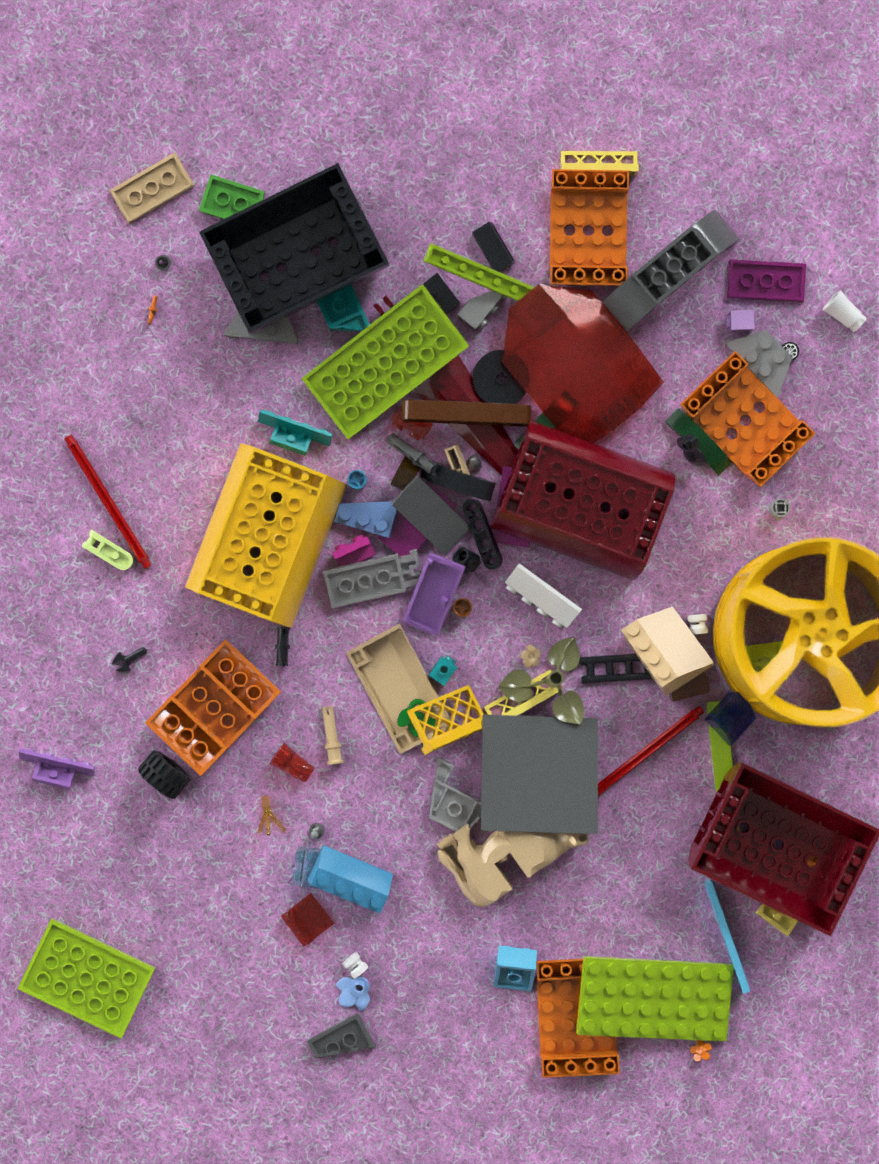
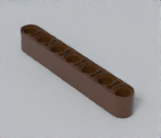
M404 400L402 402L404 422L526 427L529 420H532L531 405L432 400Z

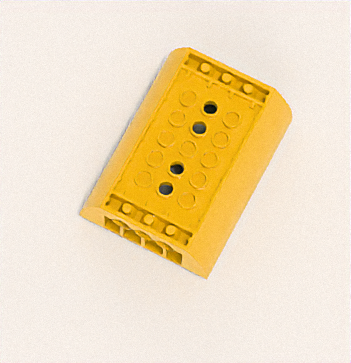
M240 443L185 587L266 620L292 628L347 484L261 449ZM275 492H279L282 495V500L279 503H274L271 500V496ZM269 510L275 513L274 520L270 522L264 518L265 512ZM253 547H259L261 550V555L258 558H253L250 555V550ZM246 565H251L254 568V573L251 576H246L243 573V568Z

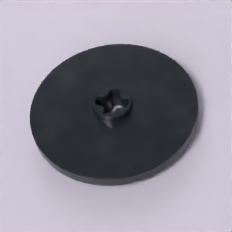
M495 350L485 354L477 362L473 371L474 389L478 396L486 403L515 404L524 397L530 383V374L526 363L517 354L507 350ZM501 373L507 379L503 383H499V379H496Z

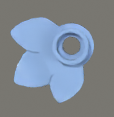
M344 977L336 983L337 988L342 991L339 997L340 1006L350 1007L355 1004L360 1011H363L368 1006L370 1001L368 995L370 984L365 977H357L356 979ZM357 985H361L363 989H358Z

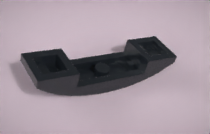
M433 461L437 464V469L433 474L430 475L422 469L420 477L432 483L471 497L491 501L496 485L495 482L471 476L446 467L444 464Z

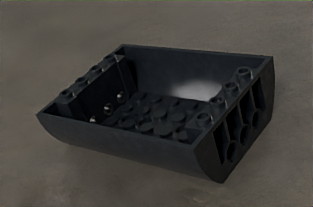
M338 163L199 231L250 335L390 266ZM331 239L339 241L336 247H330L328 242ZM315 247L321 249V253L318 256L311 254L312 249ZM281 264L287 266V270L284 273L277 272V267ZM269 273V280L261 281V274Z

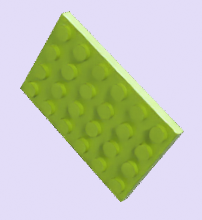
M52 918L18 986V990L122 1039L156 967Z

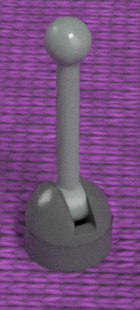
M320 823L312 824L309 828V834L313 839L322 837L325 831Z

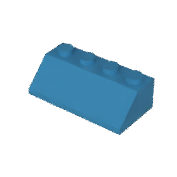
M323 845L308 877V882L311 886L381 914L389 895L393 874Z

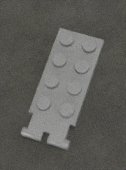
M417 549L410 550L409 555L399 557L398 553L323 570L331 607L336 608L406 592V587L417 585L422 570H413V568L420 566Z

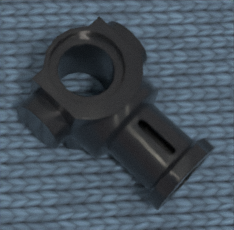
M459 546L453 554V562L465 566L463 574L474 572L481 564L479 555L464 546Z

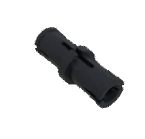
M277 627V644L275 645V649H277L276 666H288V649H290V645H288V627H285L284 631L283 627Z

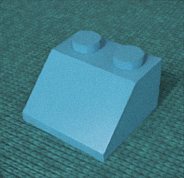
M499 946L493 987L531 992L536 971L537 950Z

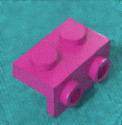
M360 535L353 538V543L347 546L343 543L334 547L336 551L332 552L338 565L344 566L357 563L375 555L369 538Z

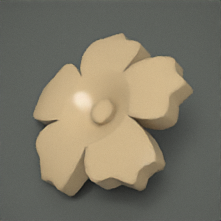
M531 644L526 645V650L520 653V658L525 659L523 661L524 667L537 666L539 664L540 650Z

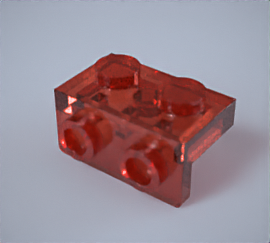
M402 405L399 406L396 413L390 419L394 428L400 431L403 429L408 431V436L416 441H419V439L424 441L433 426L432 423L404 422Z

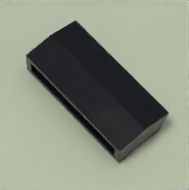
M489 221L472 231V235L493 270L502 272L516 263L493 222Z

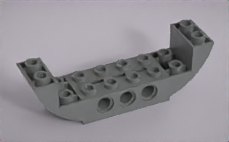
M713 210L689 227L632 274L598 308L623 336L636 326L643 317L723 251L728 250L740 238L720 214Z

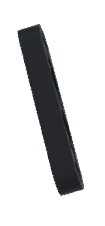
M468 499L463 504V512L486 568L490 570L498 569L501 567L503 559L483 506L478 499ZM471 504H475V506H476V507L474 508V511H473V510H471V511L469 510V507H471ZM475 514L480 515L479 517L472 518V516H476ZM477 520L483 522V529L480 531L475 527ZM485 537L490 540L489 548H484L482 545V540ZM491 550L494 551V552H491L490 554H486L487 551H491ZM492 558H496L497 560L494 562V564L490 563V560H492Z

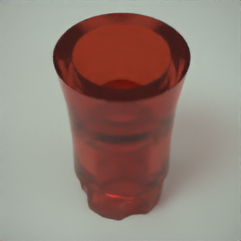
M283 742L269 763L304 783L314 770V767L307 760L293 751L285 742Z

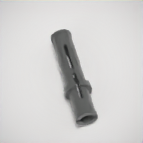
M395 433L388 436L386 443L409 458L413 465L421 467L430 475L435 472L437 464L429 460L423 452L414 449Z

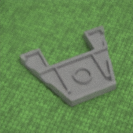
M439 758L429 818L454 831H458L467 823L471 828L481 818V801L446 784L454 765Z

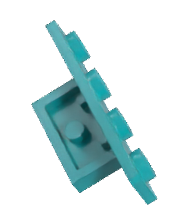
M259 411L258 422L275 428L269 444L305 456L311 441L326 446L331 445L333 434L327 430L311 427L307 423H300L289 417L276 415L271 411Z

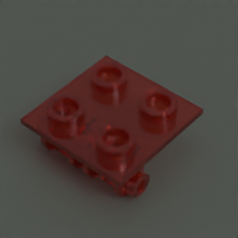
M312 893L281 915L303 947L310 944L317 936L334 924Z

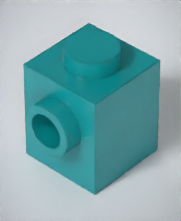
M448 655L445 658L441 656L429 673V676L445 686L457 669V666L454 665L456 661Z

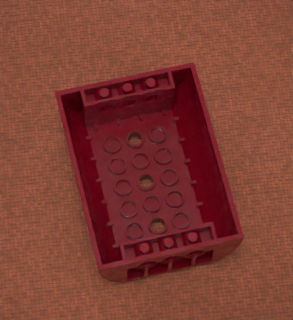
M739 762L724 776L693 840L689 854V867L831 937L879 838V829ZM742 822L748 824V829L744 833L738 830V826ZM776 839L782 840V847L779 849L773 848V841ZM814 855L817 862L814 866H809L807 859L809 856Z

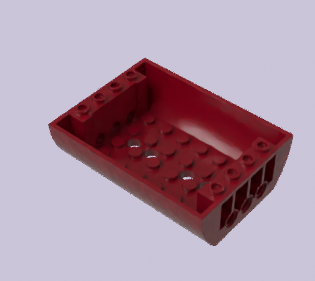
M529 420L490 528L622 577L635 580L647 565L674 492L675 474ZM549 481L553 482L556 486L555 491L552 493H548L545 490V484ZM567 488L572 489L574 492L573 498L569 500L563 496V492ZM602 502L610 504V510L607 513H603L600 510ZM622 508L628 511V517L624 520L618 517V512Z

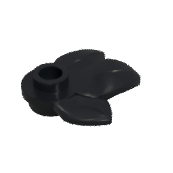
M687 434L677 439L678 447L683 450V455L690 463L694 464L696 460L703 464L707 463L703 452L697 447L699 445L698 440L692 434Z

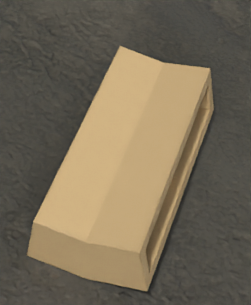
M459 445L445 449L451 468L470 475ZM453 450L455 451L461 468L457 469V466L451 454V451Z

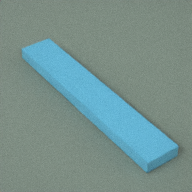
M710 879L703 881L730 961L734 967L739 987L743 994L750 992L714 884Z

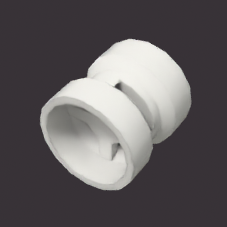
M706 614L687 616L690 623L689 629L692 634L708 633V627L705 625L707 620Z
M354 952L342 963L343 967L350 971L353 979H356L369 967L360 960V955L357 952Z

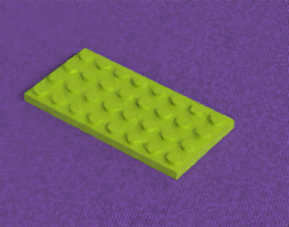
M421 284L301 379L345 437L350 439L467 349L469 344L426 287Z
M583 956L576 1033L578 1035L727 1041L734 967L732 963Z

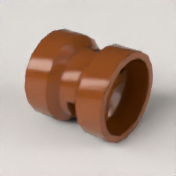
M460 598L454 602L453 611L459 617H466L472 611V604L468 599Z

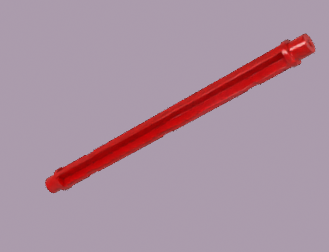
M72 435L67 436L64 439L68 444L67 447L83 470L138 562L142 564L144 569L150 567L152 564L148 559V555L138 542L80 448L77 440L75 441Z
M700 706L694 710L692 709L683 718L598 783V796L694 721L698 720L699 716L704 713V710Z

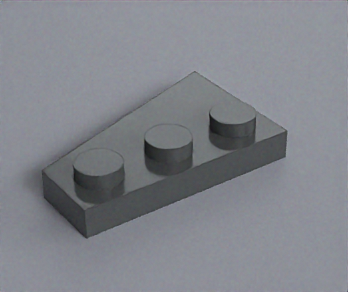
M358 1012L307 1039V1043L315 1058L376 1048Z

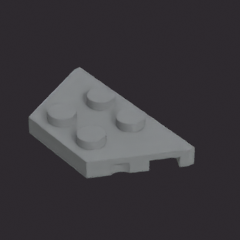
M237 312L224 332V336L298 344L289 316L250 335L239 312Z
M767 330L727 342L726 345L733 352L736 351L749 364L747 367L777 397L793 357Z

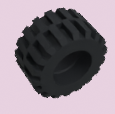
M153 750L138 767L140 775L147 783L171 799H175L190 782L186 772L159 751Z

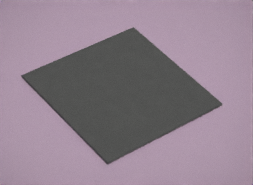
M483 715L481 831L598 834V718H583L580 724L562 722L556 717Z

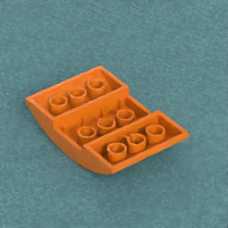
M225 639L177 691L157 709L145 724L192 769L202 776L262 714L281 691Z

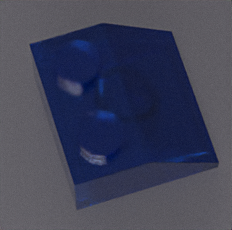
M728 692L704 720L729 746H732L754 722L756 717L751 705L739 692Z

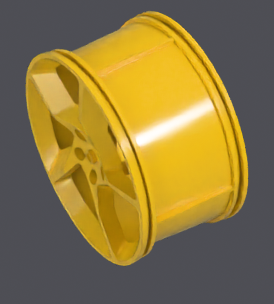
M811 538L766 552L751 560L735 574L722 593L716 608L713 623V646L718 666L725 681L744 704L755 712L774 721L793 725L814 726L845 725L859 721L879 710V660L871 678L861 690L851 672L839 659L865 642L879 639V618L856 626L851 625L844 595L848 569L868 589L879 613V555L864 546L847 540ZM804 555H814L827 559L824 600L789 598L763 584L764 578L770 572L791 559ZM751 603L777 614L789 616L791 619L780 652L759 673H756L752 668L744 641L745 615L747 607ZM802 658L828 678L841 703V707L831 711L803 709L780 699L774 692L795 669Z

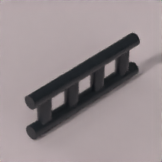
M636 654L580 657V664L587 665V676H581L582 684L651 680L653 678L645 666L644 672L633 673L632 661H640ZM625 662V673L614 674L613 663ZM606 663V675H595L594 664Z

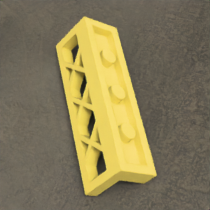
M561 151V169L629 170V175H637L639 172L637 151ZM565 156H573L578 162L565 163ZM586 156H592L597 162L583 163L582 160ZM606 156H611L616 162L602 163L601 161ZM625 156H633V164H625L620 161Z
M551 669L532 679L531 684L541 681L542 678L552 672ZM538 685L536 686L535 696L523 703L519 702L516 707L508 706V698L504 695L484 708L488 715H492L489 708L499 705L504 707L501 715L517 716L558 693V689L544 688Z

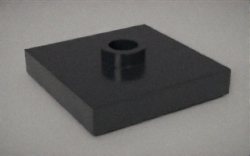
M438 273L423 283L446 315L460 305L459 300Z

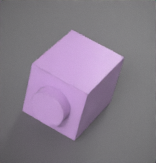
M754 310L730 311L728 316L725 317L726 328L729 327V332L753 331L755 329Z

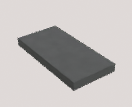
M416 476L390 503L443 555H446L470 529L469 525L419 476Z

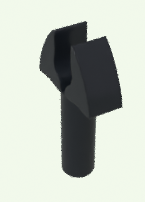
M142 647L128 656H124L119 652L112 664L119 660L125 661L123 667L115 671H130V663L147 654V649Z

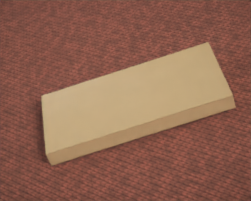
M174 152L109 191L128 224H131L195 185Z

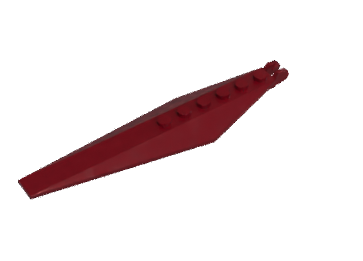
M385 295L383 301L391 309L394 305ZM375 303L373 307L382 316L384 311L379 304ZM459 355L413 389L423 400L486 403L476 393L473 386V377ZM448 424L501 476L503 466H513L518 450L503 426Z

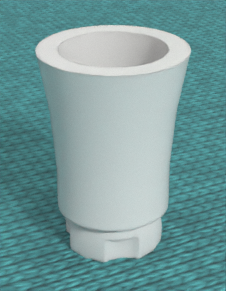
M841 290L835 293L822 309V311L837 319L853 332L857 331L867 319Z

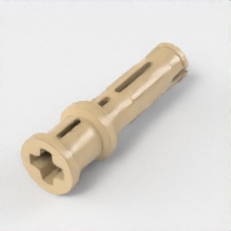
M328 706L329 715L327 707L321 708L327 744L324 746L328 753L327 765L344 763L340 751L342 744L338 742L334 706Z

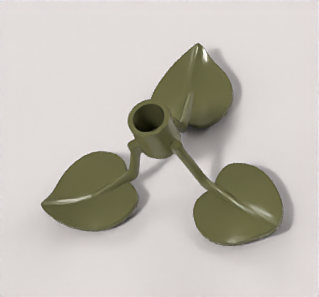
M570 637L560 640L550 648L548 662L557 667L555 671H552L547 676V679L531 684V677L527 672L514 670L499 684L501 692L513 701L524 702L532 696L531 687L547 683L549 687L557 688L560 696L552 704L554 716L562 722L580 724L584 716L582 699L576 692L571 690L567 691L564 695L562 694L561 684L564 681V675L560 672V668L563 671H572L579 664L580 654L575 638Z

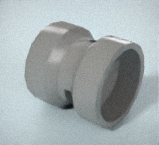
M780 498L772 501L768 509L774 518H782L789 514L791 507L787 500Z

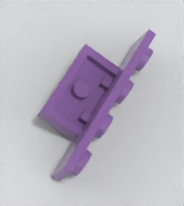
M29 748L25 750L19 749L18 752L21 760L37 763L32 780L35 782L70 790L75 773L93 777L95 775V767L88 762H74L67 757L57 758L53 754L36 753L35 750Z

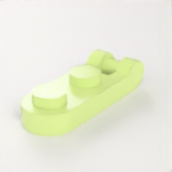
M91 530L89 533L90 537L87 542L84 541L82 547L120 570H128L133 566L134 558L129 552L94 530ZM96 540L101 542L97 548L93 546Z

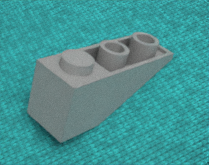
M494 291L484 293L470 299L459 312L457 318L474 331L478 328L482 330L488 322L486 320L490 313L494 315L500 307L498 305L500 300H506L508 297Z

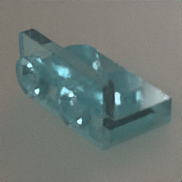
M298 846V851L295 854L296 869L293 872L295 885L316 888L309 884L308 877L321 849Z

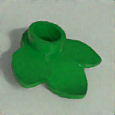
M421 699L412 700L408 708L403 709L399 713L397 725L399 727L408 725L409 731L414 737L419 735L407 711L416 705L424 704L425 701ZM415 712L417 719L423 721L425 714ZM429 716L427 724L435 727L436 719Z

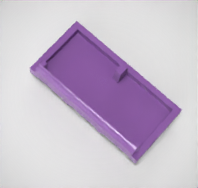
M430 552L402 622L438 636L465 566Z

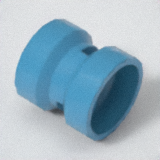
M353 470L348 475L347 480L351 488L361 490L366 486L367 477L362 471Z

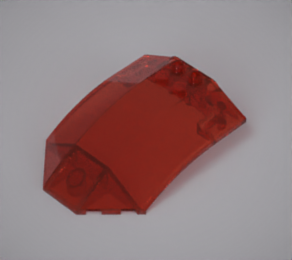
M538 284L508 308V322L505 331L502 363L529 394L555 429L594 443L608 435L638 411L664 383L629 334L592 290Z

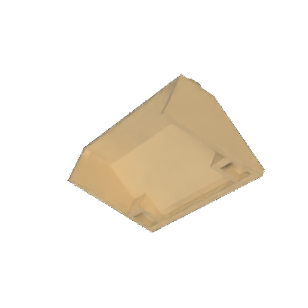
M398 624L346 652L401 754L421 744L422 741L419 736L414 737L411 734L408 725L404 727L397 725L399 713L403 709L408 708L409 703L414 699H421L426 703L439 696L401 625ZM431 705L430 711L438 715L440 708ZM443 710L442 717L450 721L449 714ZM440 722L439 729L445 732L448 730L449 725ZM425 728L424 733L429 740L434 732Z

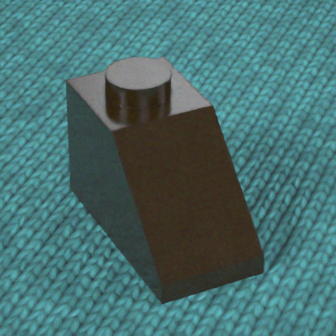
M404 457L390 485L402 491L418 475L421 467L413 465L409 458Z

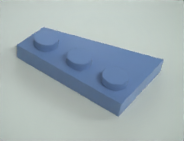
M392 501L339 504L334 522L390 539L398 510L390 504Z

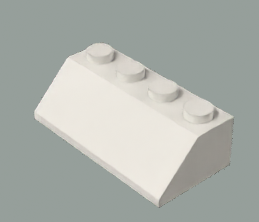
M521 564L515 567L504 582L507 584L506 589L514 595L516 592L522 595L521 600L529 606L533 603L538 607L537 612L544 617L547 615L554 619L552 623L559 628L563 626L567 628L582 610Z

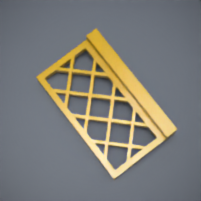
M469 685L407 711L424 745L421 748L424 755L482 730L484 713ZM464 691L469 698L468 703L460 699V695ZM446 699L454 701L453 709L445 705ZM458 703L466 707L465 714L457 711ZM431 705L440 708L438 715L430 712ZM470 709L476 712L477 719L468 716ZM443 710L452 713L450 721L442 717ZM419 711L425 714L424 720H418L415 712ZM455 715L463 718L461 726L454 723ZM429 716L437 720L435 727L427 724ZM440 722L449 725L447 732L439 729ZM425 728L434 732L429 740L424 733Z

